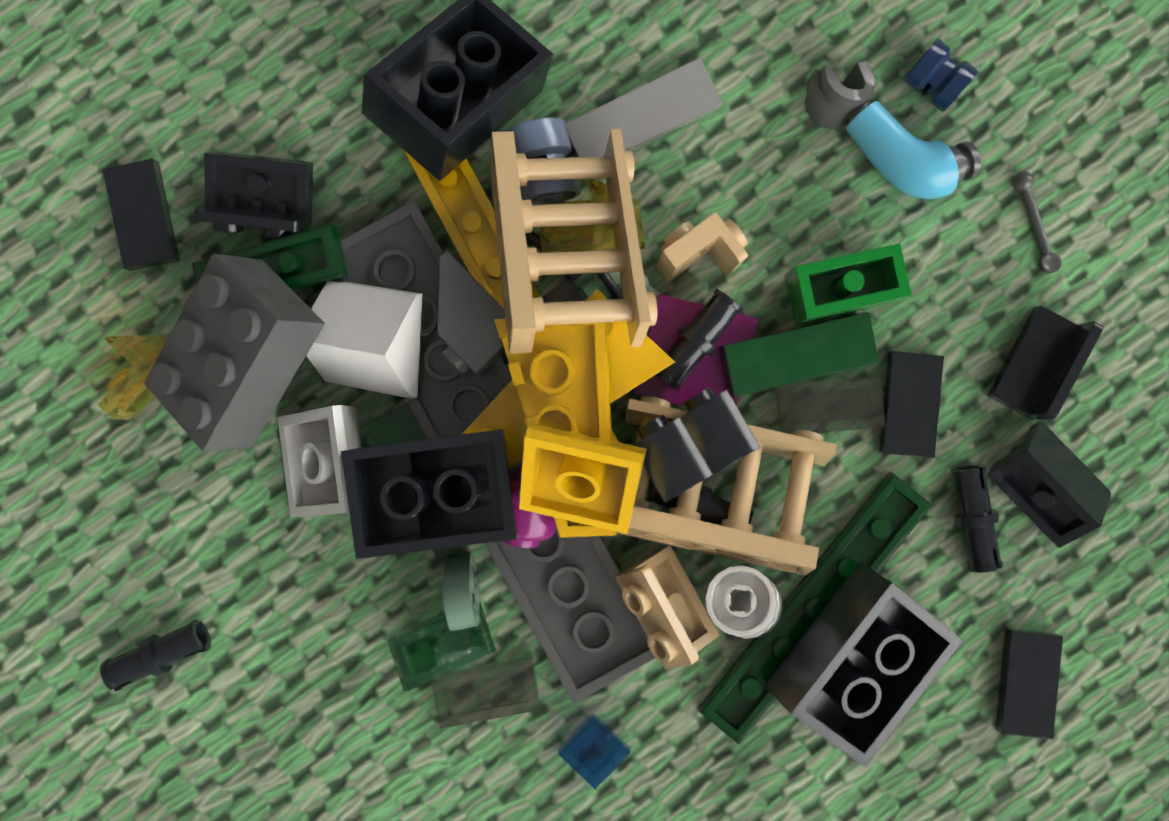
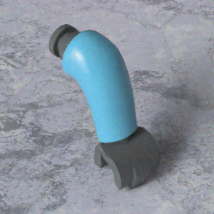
M867 60L856 63L843 81L844 85L839 81L836 71L827 66H824L821 71L815 69L808 79L807 96L804 101L806 111L811 119L818 125L828 129H838L848 124L846 131L870 163L889 183L906 195L929 200L942 198L952 194L958 182L977 177L980 173L981 157L976 146L971 142L965 141L955 146H948L943 141L934 140L927 142L918 139L902 127L879 101L869 104L868 100L874 94L875 80Z

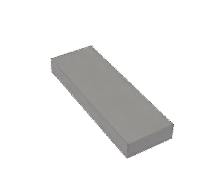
M698 58L567 122L566 127L570 144L577 157H604L610 129H621L624 150L634 151L720 109L723 102L701 58Z

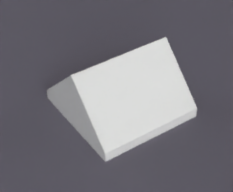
M339 280L327 281L311 308L325 324L306 355L325 382L410 399L418 397L422 294Z
M336 405L277 417L290 518L349 513L341 451L362 447L356 406Z

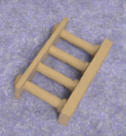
M610 129L604 157L526 159L525 153L516 154L514 131L492 132L489 164L509 354L532 353L535 332L544 331V326L627 321L630 346L642 347L649 326L656 324L657 302L654 292L646 291L630 183L633 182L634 157L631 150H624L621 129ZM606 178L609 202L532 205L531 200L521 199L520 187L527 186V181ZM613 224L616 250L537 253L536 248H527L525 233H532L533 227ZM620 272L623 299L543 303L542 297L533 298L531 282L538 281V276Z
M643 396L640 398V401L629 398L625 422L640 425V428L663 414L668 423L688 412L670 408L671 404L668 401L658 397ZM748 425L760 448L739 460L728 518L723 519L721 525L700 521L701 514L696 512L702 482L679 494L676 507L670 508L669 514L648 509L649 502L645 501L650 476L643 466L628 533H617L806 576L816 569L819 547L806 545L805 537L801 536L813 464L825 466L836 454L837 444L824 442L822 435L812 431L795 430L792 434ZM637 435V440H636V442H638L639 440H641L638 435ZM762 453L792 459L780 530L774 531L773 537L752 533L753 526L748 524Z

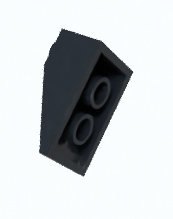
M504 429L341 451L356 559L519 538Z

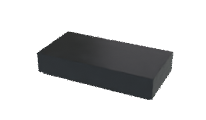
M152 158L102 169L123 269L134 271L180 261L159 162Z
M899 351L888 352L879 453L935 458L944 356Z
M1005 628L995 727L1001 734L1053 739L1063 636L1056 633Z

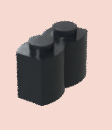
M711 387L682 403L688 413L668 423L663 414L636 430L641 440L632 446L646 449L643 466L664 502L685 492L711 475L760 448L759 443L727 390L716 396Z

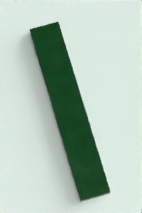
M889 472L817 560L816 569L804 576L782 603V613L776 626L771 632L760 638H754L699 705L698 711L737 744H740L776 699L766 689L765 684L857 565L861 562L878 573L932 507V504L894 473Z

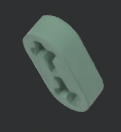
M472 552L445 556L442 594L446 620L450 631L479 626L480 588L476 563Z

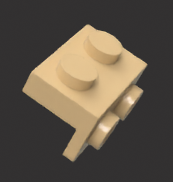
M714 212L696 227L688 220L666 236L663 240L665 244L660 248L662 254L656 267L667 282H670L709 253L727 277L748 257L747 252L744 250L747 240L739 227L731 219L723 221L718 213Z
M671 545L658 549L615 577L622 589V598L626 607L638 618L648 637L647 643L651 653L663 664L665 669L691 666L699 660L697 652L720 636Z

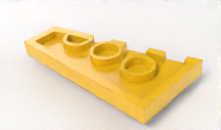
M596 289L586 301L609 299L600 290ZM627 321L606 322L611 404L675 363V361L647 335L642 347H631ZM513 380L507 384L462 433L468 434L504 429L509 468L523 460L524 438L527 431L524 420L525 414Z
M494 319L508 358V367L513 384L517 388L525 414L526 427L529 428L539 424L612 441L606 322L544 326V331L535 332L532 353L509 354L506 319ZM554 517L560 538L615 536L617 533L616 531Z

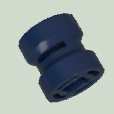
M938 38L903 80L915 90L925 87L927 89L926 92L930 95V103L944 112L978 73V70L967 61L958 62L956 59L952 60L950 58L951 48Z

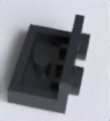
M219 151L204 153L205 205L195 209L196 221L212 222V229L221 232L244 231V226L263 228V235L274 238L293 235L312 223L313 162Z

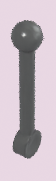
M1019 172L1013 179V186L1016 190L1021 191L1041 253L1038 263L1039 268L1044 273H1054L1061 268L1062 261L1059 255L1051 251L1031 189L1034 184V177L1029 172Z

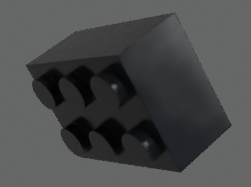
M457 0L364 74L361 113L437 180L441 181L492 136V132H497L542 92L554 54L493 1Z
M860 562L765 684V687L790 714L863 767H866L960 646L963 639L891 581Z

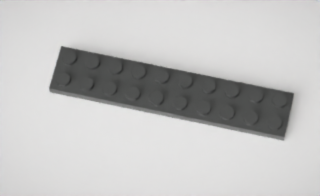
M413 200L340 240L348 277L340 280L422 294L418 397L413 399L406 398L428 439L460 435L507 386L512 377L502 357L480 376L471 368L462 374L442 354L441 351L448 345L438 335L439 258L444 252L418 204ZM523 460L509 468L510 473H516L517 466L522 465ZM556 528L554 535L547 540L540 541V545L535 548L515 547L502 541L485 543L573 704L655 659L648 647V637L638 618L626 607L623 601L622 589L615 578L621 572L601 536L560 538Z

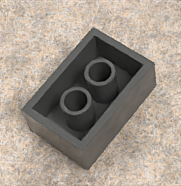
M213 253L144 384L202 451L252 448L325 323L263 260Z

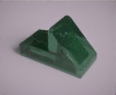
M481 602L479 605V626L450 631L446 615L444 614L429 621L410 623L387 639L403 691H410L496 651Z

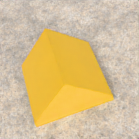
M539 424L529 427L524 438L519 509L627 534L646 449Z

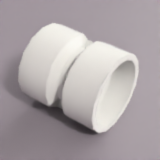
M733 566L719 572L709 584L705 597L707 612L712 622L723 632L745 639L760 638L771 632L779 622L783 609L781 595L775 584L757 569L747 566Z

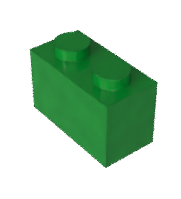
M900 243L795 266L784 275L795 325L887 305L912 296Z

